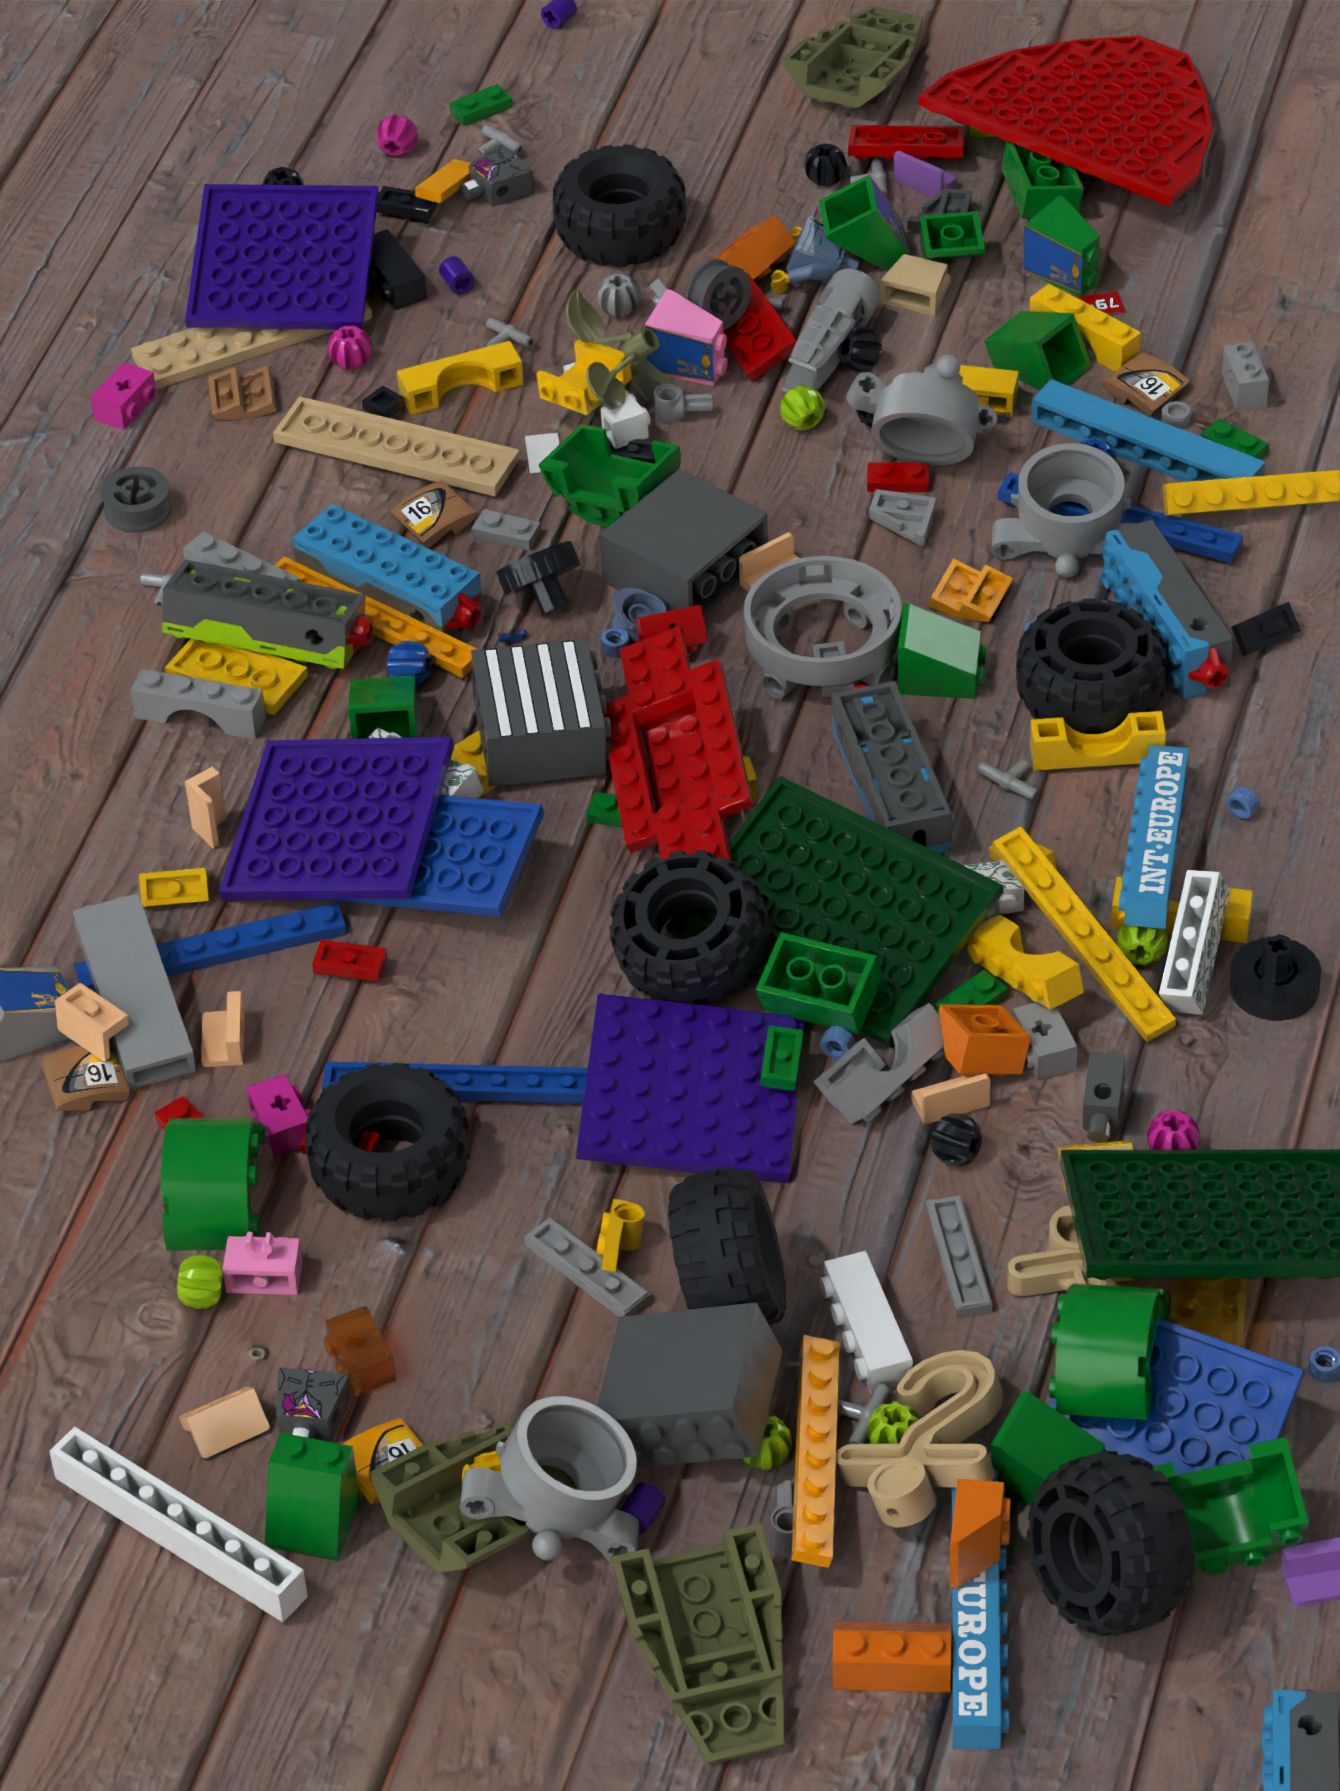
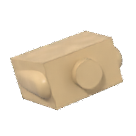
M903 254L880 280L881 303L936 317L943 297L951 284L948 264Z

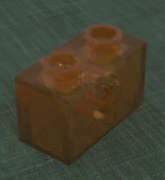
M367 1306L325 1320L327 1336L323 1337V1343L326 1352L330 1358L336 1357L338 1373H348L350 1387L354 1395L396 1381L393 1356Z

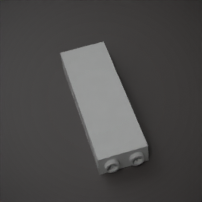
M139 894L120 896L115 900L96 905H87L72 911L76 934L96 993L128 1015L129 1025L111 1038L129 1090L196 1072L193 1050Z

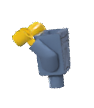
M808 216L803 228L797 226L791 230L790 236L796 243L790 248L793 249V252L786 267L788 274L781 270L774 271L771 276V288L773 293L781 294L787 291L788 282L796 284L807 280H816L828 284L837 271L850 268L856 270L859 261L844 255L846 249L826 238L824 225Z

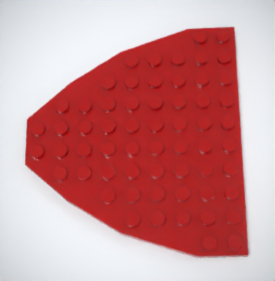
M1140 35L1077 39L1011 50L948 72L921 93L918 101L919 106L927 108L932 113L944 115L957 123L969 125L982 133L994 135L1005 142L1009 141L1028 149L1030 152L1034 151L1051 158L1056 163L1066 164L1078 169L1081 173L1091 174L1103 179L1108 184H1116L1128 189L1133 194L1146 196L1155 200L1158 204L1171 206L1197 183L1212 132L1206 90L1189 54Z

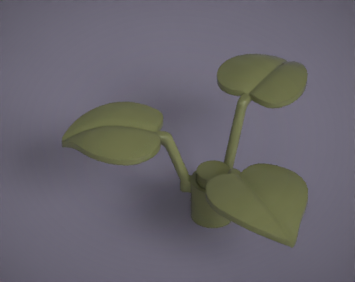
M579 289L571 294L566 306V318L572 332L582 342L588 343L593 340L595 344L626 340L623 352L627 358L616 366L611 373L600 362H594L588 366L586 378L593 394L601 400L602 405L607 409H616L621 406L625 400L626 391L624 385L615 376L630 363L631 373L634 374L633 384L636 390L644 399L655 403V389L662 384H674L659 369L646 360L647 356L659 348L657 335L651 329L644 328L637 334L629 331L623 335L604 337L605 325L598 312L583 298Z

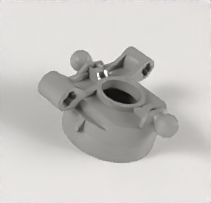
M952 354L941 356L936 364L925 367L923 373L899 374L889 386H886L870 372L860 373L856 376L846 394L847 402L852 408L874 414L871 436L876 445L886 453L907 462L929 463L932 466L960 462L970 456L974 443L983 442L997 423L995 411L987 405H979L978 396L969 387L962 384L963 377L959 374L960 361Z
M1077 443L1057 444L1035 453L1026 461L1020 471L1018 494H1011V503L1018 507L1019 518H1001L993 523L992 555L1001 560H1011L1016 556L1031 551L1048 552V555L1057 558L1055 563L1057 574L1064 578L1075 576L1080 568L1078 559L1087 557L1088 554H1102V547L1105 546L1106 532L1134 525L1133 523H1120L1123 512L1130 508L1131 499H1124L1125 481L1122 470L1117 462L1100 449ZM1062 502H1076L1085 506L1090 511V514L1062 516L1051 513L1050 510Z
M551 1396L535 1401L523 1411L505 1443L499 1441L496 1445V1452L500 1457L501 1473L482 1467L472 1468L464 1473L460 1501L461 1512L472 1519L509 1516L525 1521L526 1526L532 1532L537 1533L534 1536L532 1548L535 1555L542 1560L556 1558L561 1553L563 1547L562 1540L572 1539L573 1537L593 1544L610 1562L612 1556L637 1551L638 1519L629 1513L615 1509L623 1495L630 1494L633 1490L634 1484L631 1482L634 1479L637 1468L636 1453L629 1436L622 1426L604 1410L589 1402L567 1396ZM540 1466H554L563 1470L573 1479L577 1489L556 1481Z

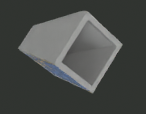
M58 967L0 968V1062L69 1039L57 1028L55 1000L69 991L68 983L64 981Z

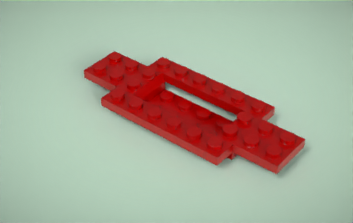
M677 626L619 649L628 694L607 702L606 714L603 715V718L609 717L611 737H605V741H609L611 747L608 751V757L625 844L630 853L658 843L661 859L670 857V852L683 850L686 854H695L696 850H702L715 854L717 859L724 856L732 860L725 827L728 826L726 816L754 805L724 669L719 659L691 669L684 634L680 627ZM638 726L644 736L658 813L655 812Z

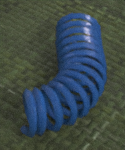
M523 628L517 634L498 633L499 642H518L525 638L527 631Z

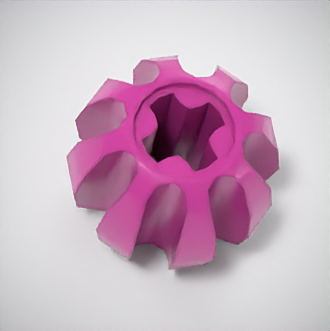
M393 114L387 116L377 127V144L380 150L386 152L387 155L403 157L416 146L418 141L417 128L414 122L404 115Z
M354 325L342 326L339 330L334 331L329 338L328 354L332 362L342 369H358L366 364L371 357L372 343L368 334Z
M1179 1109L1175 1111L1165 1110L1157 1114V1117L1151 1120L1146 1133L1150 1150H1196L1200 1140L1198 1124L1190 1115H1185V1112Z

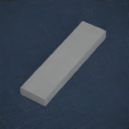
M961 1195L926 1200L925 1209L956 1318L992 1313V1301Z
M551 1217L524 1236L526 1247L618 1317L635 1315L651 1302V1293L618 1268H616V1272L601 1270L603 1257L596 1255L597 1252Z

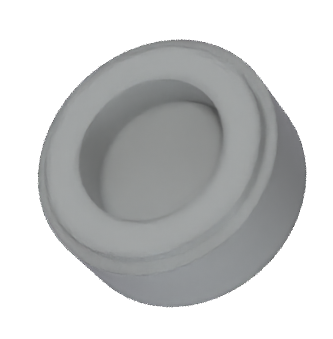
M1170 402L1162 408L1161 421L1179 429H1184L1192 422V409L1183 402Z

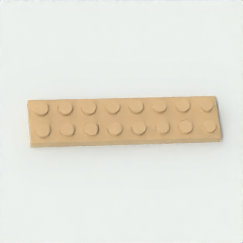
M367 302L364 321L372 319V310ZM191 328L151 342H145L142 345L131 348V353L138 367L154 372L155 385L157 389L336 330Z
M300 396L273 432L275 443L429 481L438 482L442 480L446 485L491 496L497 495L520 460L519 449Z

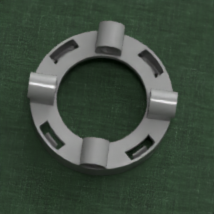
M804 557L783 563L769 570L750 588L744 603L745 641L752 657L763 667V688L774 699H782L798 684L833 686L861 680L872 686L893 680L895 675L893 656L898 649L902 621L901 599L893 583L877 569L865 563L844 557ZM811 582H832V584H831V583H817V584H809V585L800 586V584L811 583ZM814 599L844 601V614L850 624L862 629L871 622L873 628L869 640L856 652L826 658L793 654L782 647L775 635L780 636L789 628L793 617L792 606ZM885 615H890V620H893L888 630Z

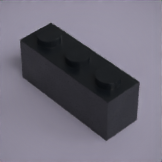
M388 229L374 233L369 274L370 283L379 288L382 298L385 301L388 300L395 310L426 300V279L423 272Z

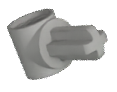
M662 384L654 391L655 418L662 424L669 425L679 422L684 417V412L711 411L713 409V397L711 394L683 395V390L674 384Z
M785 1480L784 1483L778 1484L776 1488L777 1508L771 1513L772 1546L777 1553L784 1556H792L794 1483H791V1480Z

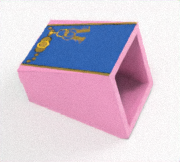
M666 289L645 323V328L651 329L659 339V348L647 356L646 360L652 363L665 376L715 386L719 377L724 376L728 365L727 358H724L727 336L723 334V321L673 290Z

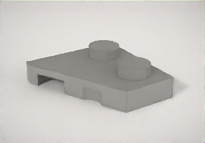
M876 489L869 509V519L918 545L924 546L937 508V498Z

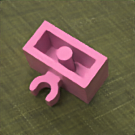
M247 1232V1235L243 1237L228 1236L222 1269L226 1293L298 1295L303 1265L300 1238H274L271 1232H267L266 1237H253L252 1232Z

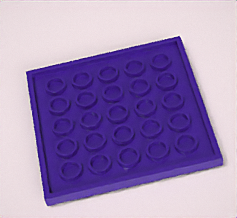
M204 184L185 316L186 327L339 330L342 326L354 325L363 330L379 196L378 186Z
M452 738L267 740L218 891L222 900L410 899L455 746Z
M598 994L576 1159L694 1173L732 1166L737 1170H750L757 1176L758 1180L788 1183L799 1065L795 1091L760 1086L769 1025L803 1030L804 1021L788 1015Z

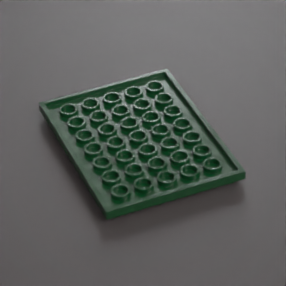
M779 776L728 843L732 861L739 864L746 875L750 874L757 884L769 918L770 942L766 946V952H764L765 959L757 973L751 976L760 980L780 932L877 955L883 978L860 1032L889 1047L894 1043L891 1031L909 1014L920 1008L1004 893L1002 884L782 776ZM706 909L684 911L673 916L667 923L666 929L669 934L679 939L691 938L705 931L712 924L717 914Z
M1340 1149L1061 1150L1060 1165L1086 1278H1096L1099 1280L1133 1278L1143 1280L1148 1277H1168L1180 1280L1185 1277H1205L1215 1280L1222 1277H1242L1245 1279H1257L1259 1277H1280L1282 1279L1317 1277L1329 1279L1340 1277Z

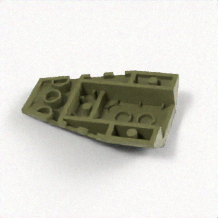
M876 6L868 7L850 16V22L840 21L835 24V29L831 31L828 29L819 31L818 37L815 39L812 36L803 39L782 58V65L805 96L815 98L816 101L822 103H838L847 109L859 108L887 88L908 67L923 23V17Z
M507 1422L495 1424L492 1431L477 1435L472 1430L459 1434L458 1440L444 1443L442 1439L434 1440L371 1471V1481L390 1527L438 1573L467 1569L526 1538L532 1532L526 1526L525 1521L509 1516L472 1519L465 1516L460 1509L463 1467L467 1463L468 1466L473 1464L474 1458L483 1453L496 1451L497 1443L499 1441L505 1443L515 1425H510ZM540 1466L556 1481L577 1489L573 1479L563 1470L554 1466Z
M757 1523L724 1531L723 1544L654 1560L651 1558L649 1548L612 1556L611 1562L629 1629L706 1764H714L784 1747L781 1589L762 1524Z

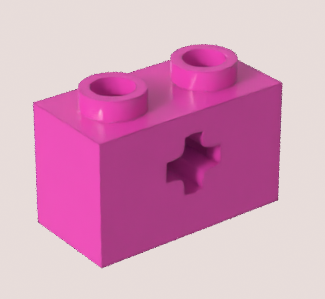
M123 362L90 396L94 420L125 430L157 396L154 372Z
M286 1074L246 1087L249 1111L252 1117L257 1118L259 1123H265V1143L272 1157L275 1158L301 1149V1143L306 1134L307 1118L311 1111L303 1109V1099L298 1086H291Z

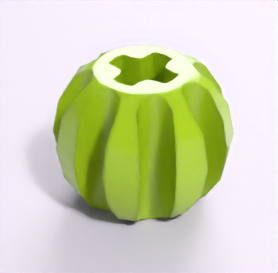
M799 385L791 388L781 399L780 414L785 424L790 428L798 431H807L817 426L824 417L825 403L820 393L814 388Z
M1123 924L1118 932L1117 946L1132 965L1140 964L1146 967L1153 965L1155 961L1161 960L1168 948V935L1166 930L1162 928Z
M195 1255L185 1259L179 1267L177 1284L179 1300L186 1306L195 1309L209 1308L217 1304L221 1299L223 1285V1267L221 1263L215 1258L206 1255Z
M899 1401L880 1405L874 1409L872 1416L868 1419L866 1433L870 1443L899 1444L907 1429L919 1420L918 1413L911 1406L902 1405Z
M776 1416L768 1417L760 1455L743 1458V1461L752 1468L761 1467L764 1471L772 1469V1466H780L787 1460L789 1451L792 1448V1436L790 1430L786 1428L785 1422Z

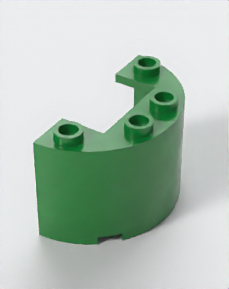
M580 424L538 465L543 478L554 495L558 497L561 494L571 504L568 508L570 511L592 524L609 527L624 512L630 510L646 494L652 492L664 479L670 477L680 468L681 452L679 445L654 440L651 445L656 461L655 464L613 455L606 429Z
M256 1117L169 1119L170 1123L166 1124L161 1161V1197H163L165 1211L162 1214V1224L166 1251L226 1250L228 1236L243 1237L247 1235V1232H252L253 1236L259 1235V1214H253L250 1194L251 1186H257L258 1172L257 1165L253 1164V1158H258L260 1144H265V1123H259Z
M1073 1283L1068 1288L1066 1295L1060 1294L1058 1300L1060 1322L1053 1323L1051 1333L1052 1344L1057 1345L1055 1376L1051 1375L1049 1382L1050 1398H1056L1057 1412L1065 1415L1147 1420L1153 1394L1149 1366L1159 1318L1168 1321L1170 1311L1168 1296L1164 1289Z
M1287 1437L1249 1445V1459L1179 1475H1176L1173 1462L1153 1466L1154 1471H1161L1170 1481V1487L1175 1495L1180 1496L1186 1509L1184 1513L1188 1525L1191 1524L1194 1538L1191 1542L1192 1553L1195 1554L1194 1570H1205L1207 1575H1216L1227 1571L1230 1566L1243 1564L1246 1567L1257 1566L1266 1561L1265 1556L1303 1540V1534L1308 1528L1309 1521Z

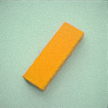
M453 159L415 187V196L436 203L443 202L458 191L463 183L470 181V162Z

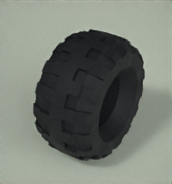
M623 144V146H601L600 149L593 151L590 149L581 153L578 159H572L564 166V171L559 174L558 180L555 181L553 187V218L557 234L565 246L573 250L574 255L583 260L589 259L597 265L605 266V264L615 265V267H627L628 264L637 263L639 265L649 262L651 258L659 257L667 252L669 246H673L684 229V222H686V193L683 179L678 175L677 169L672 166L670 160L663 155L658 156L656 151L648 148L642 149L637 148L635 145Z
M1096 598L1082 599L1079 602L1067 601L1057 604V608L1053 610L1047 609L1039 614L1037 620L1030 623L1020 639L1016 657L1017 690L1020 699L1024 700L1026 708L1035 719L1063 717L1072 729L1084 734H1101L1118 727L1129 713L1153 712L1157 708L1158 698L1163 696L1166 680L1165 648L1162 647V638L1153 624L1143 619V614L1133 608L1127 609L1122 607V604L1110 600L1108 602L1096 601Z
M683 850L670 852V857L659 861L657 858H654L645 863L644 870L641 873H633L625 882V885L622 887L623 893L617 895L611 910L612 925H609L611 943L620 968L627 976L630 984L639 992L643 991L646 995H649L651 1000L695 1005L709 1002L710 1005L724 1001L723 996L731 991L737 993L747 985L749 974L755 975L765 959L764 952H766V946L770 942L768 913L757 884L750 874L746 875L742 871L739 864L724 856L717 859L716 855L709 851L696 850L695 854H686ZM706 909L717 914L712 924L705 931L694 937L671 939L660 935L666 922L684 911Z
M393 1062V1065L380 1066V1063L365 1065L366 1069L357 1072L351 1070L339 1076L337 1084H329L322 1091L313 1106L312 1112H309L306 1122L305 1143L311 1175L317 1188L321 1187L326 1198L339 1209L346 1210L348 1208L349 1212H352L355 1217L369 1220L370 1217L381 1218L382 1222L396 1221V1218L403 1216L413 1218L424 1214L426 1208L432 1205L437 1207L444 1202L451 1193V1190L456 1189L459 1182H461L466 1173V1162L470 1159L468 1120L465 1108L460 1105L456 1092L444 1080H439V1078L435 1077L433 1072L419 1067L418 1070L409 1068V1064ZM366 1131L379 1133L380 1142L402 1140L413 1144L407 1148L386 1153L368 1152L357 1148L359 1141L362 1139V1134Z
M732 1166L721 1167L688 1175L684 1182L676 1184L669 1194L670 1239L672 1241L673 1256L681 1290L684 1294L688 1310L757 1303L770 1327L772 1324L780 1322L785 1315L787 1307L786 1282L782 1255L770 1206L766 1200L761 1183L750 1170H737Z
M1106 1451L1083 1456L1059 1465V1470L1051 1472L1046 1480L1041 1482L1035 1492L1037 1499L1031 1502L1028 1515L1030 1530L1027 1531L1028 1547L1031 1548L1033 1558L1031 1564L1035 1576L1039 1577L1043 1586L1042 1591L1051 1605L1054 1604L1059 1609L1058 1613L1067 1622L1077 1624V1627L1082 1631L1103 1637L1128 1634L1164 1621L1171 1615L1170 1612L1179 1606L1180 1599L1186 1596L1191 1584L1189 1575L1194 1571L1195 1554L1192 1553L1191 1544L1194 1538L1191 1524L1188 1525L1184 1513L1186 1509L1179 1495H1175L1170 1487V1481L1161 1471H1154L1153 1465L1141 1457H1134L1130 1454L1119 1455L1117 1451Z

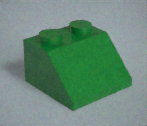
M978 211L920 216L922 258L940 261L982 257L985 254V247Z

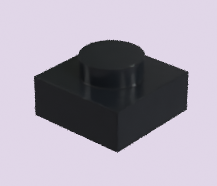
M382 385L362 400V407L364 411L370 414L391 418L405 407V398Z

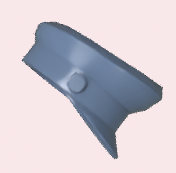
M621 589L615 594L613 599L616 613L612 619V627L626 630L629 634V640L638 641L634 619L666 612V606L656 595L642 589Z

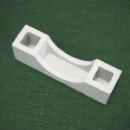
M576 362L563 366L564 373L574 366ZM626 389L625 400L618 408L607 409L602 404L599 405L602 406L600 409L602 428L606 429L607 437L615 449L626 446L629 441L635 439L644 440L649 438L648 425L651 423L649 413L645 407L642 408L637 403L634 394L629 393Z

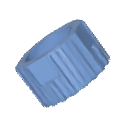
M614 627L607 629L601 634V649L606 656L621 657L619 649L630 645L629 634L624 629Z
M1245 786L1237 787L1226 800L1227 808L1231 814L1241 819L1251 817L1260 806V801L1254 791Z
M831 1026V1028L825 1031L820 1041L822 1052L833 1059H839L854 1045L852 1034L840 1026Z
M1320 1346L1311 1352L1308 1363V1371L1311 1378L1320 1383H1331L1339 1378L1340 1354L1334 1348ZM1320 1362H1329L1332 1366L1322 1367L1318 1364Z

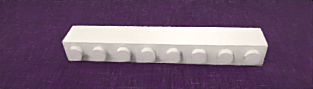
M74 1427L49 1451L55 1479L279 1621L284 1622L308 1597L304 1570L80 1429Z

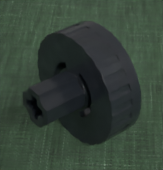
M566 541L521 558L496 571L505 596L517 594L531 588L540 611L544 615L569 604L558 577L579 567L581 563L572 541Z
M1281 934L1253 940L1242 946L1234 955V959H1232L1230 975L1231 996L1243 1011L1254 1017L1270 1021H1284L1297 1018L1307 1013L1318 1000L1321 981L1320 962L1307 946L1295 940H1290L1289 937Z

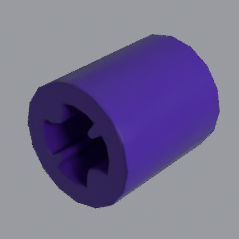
M574 0L551 1L541 10V17L544 23L552 29L560 27L577 13L576 3Z
M448 257L439 267L440 276L455 294H464L473 287L475 278L459 257Z
M641 1482L636 1485L620 1508V1511L629 1513L638 1519L639 1534L645 1533L665 1504V1498L656 1487Z

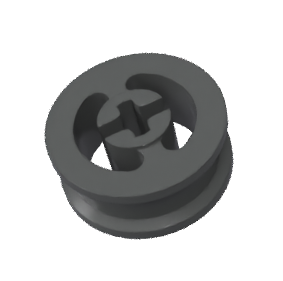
M710 259L699 265L693 272L687 283L684 298L723 321L724 330L734 325L744 314L750 299L751 284L747 273L743 269L729 265L721 259Z
M140 466L124 468L110 475L105 480L101 490L104 514L108 523L118 530L131 533L146 532L162 525L169 518L172 511L167 478L155 469Z

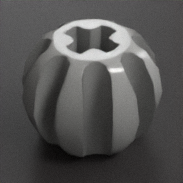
M611 274L603 279L598 286L597 300L605 313L610 314L612 317H625L637 309L640 303L641 291L638 283L632 277H628L627 274Z

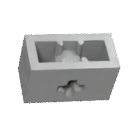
M1254 342L1224 346L1222 375L1237 412L1267 408L1269 379Z
M1035 1002L1013 1008V1018L1031 1036L1024 1065L1026 1068L1032 1069L1036 1079L1041 1080L1075 1071L1077 1067V1045L1057 1007L1049 1010L1040 1003Z

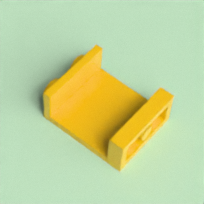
M578 339L574 343L576 364L560 377L539 370L536 375L540 399L588 415L602 404L601 400L593 394L586 378L588 366L594 362H600L611 373L627 357L622 351L602 344H595L594 341L585 343ZM630 363L615 376L623 385L632 379Z

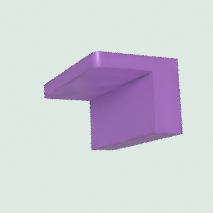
M897 151L894 154V181L933 198L943 188L955 189L957 187L956 176L901 151Z
M1340 1537L1283 1548L1281 1573L1294 1607L1340 1599Z

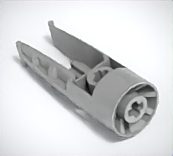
M851 268L842 269L833 275L819 298V305L813 310L789 357L788 362L793 364L786 377L782 392L787 393L791 388L799 385L809 386L818 390L841 361L838 355L840 344L852 328L865 327L881 301L880 290L870 276L862 271Z

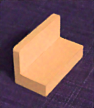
M787 532L740 556V586L749 592L753 584L769 570L783 563L800 559L794 554V536Z
M210 767L186 780L185 786L192 829L214 849L219 846L216 826L227 821L220 773L213 767Z
M82 983L77 984L55 1000L58 1030L103 1062L109 1059V1039L129 1025L128 1015Z
M241 991L227 992V1011L203 1013L201 1064L203 1067L243 1065L244 1008Z
M986 1073L977 1074L975 1077L961 1076L911 1091V1100L921 1120L926 1125L939 1121L941 1117L951 1113L963 1114L990 1106V1078Z
M243 1387L179 1416L183 1429L191 1432L202 1458L215 1455L270 1428L255 1389L251 1387Z

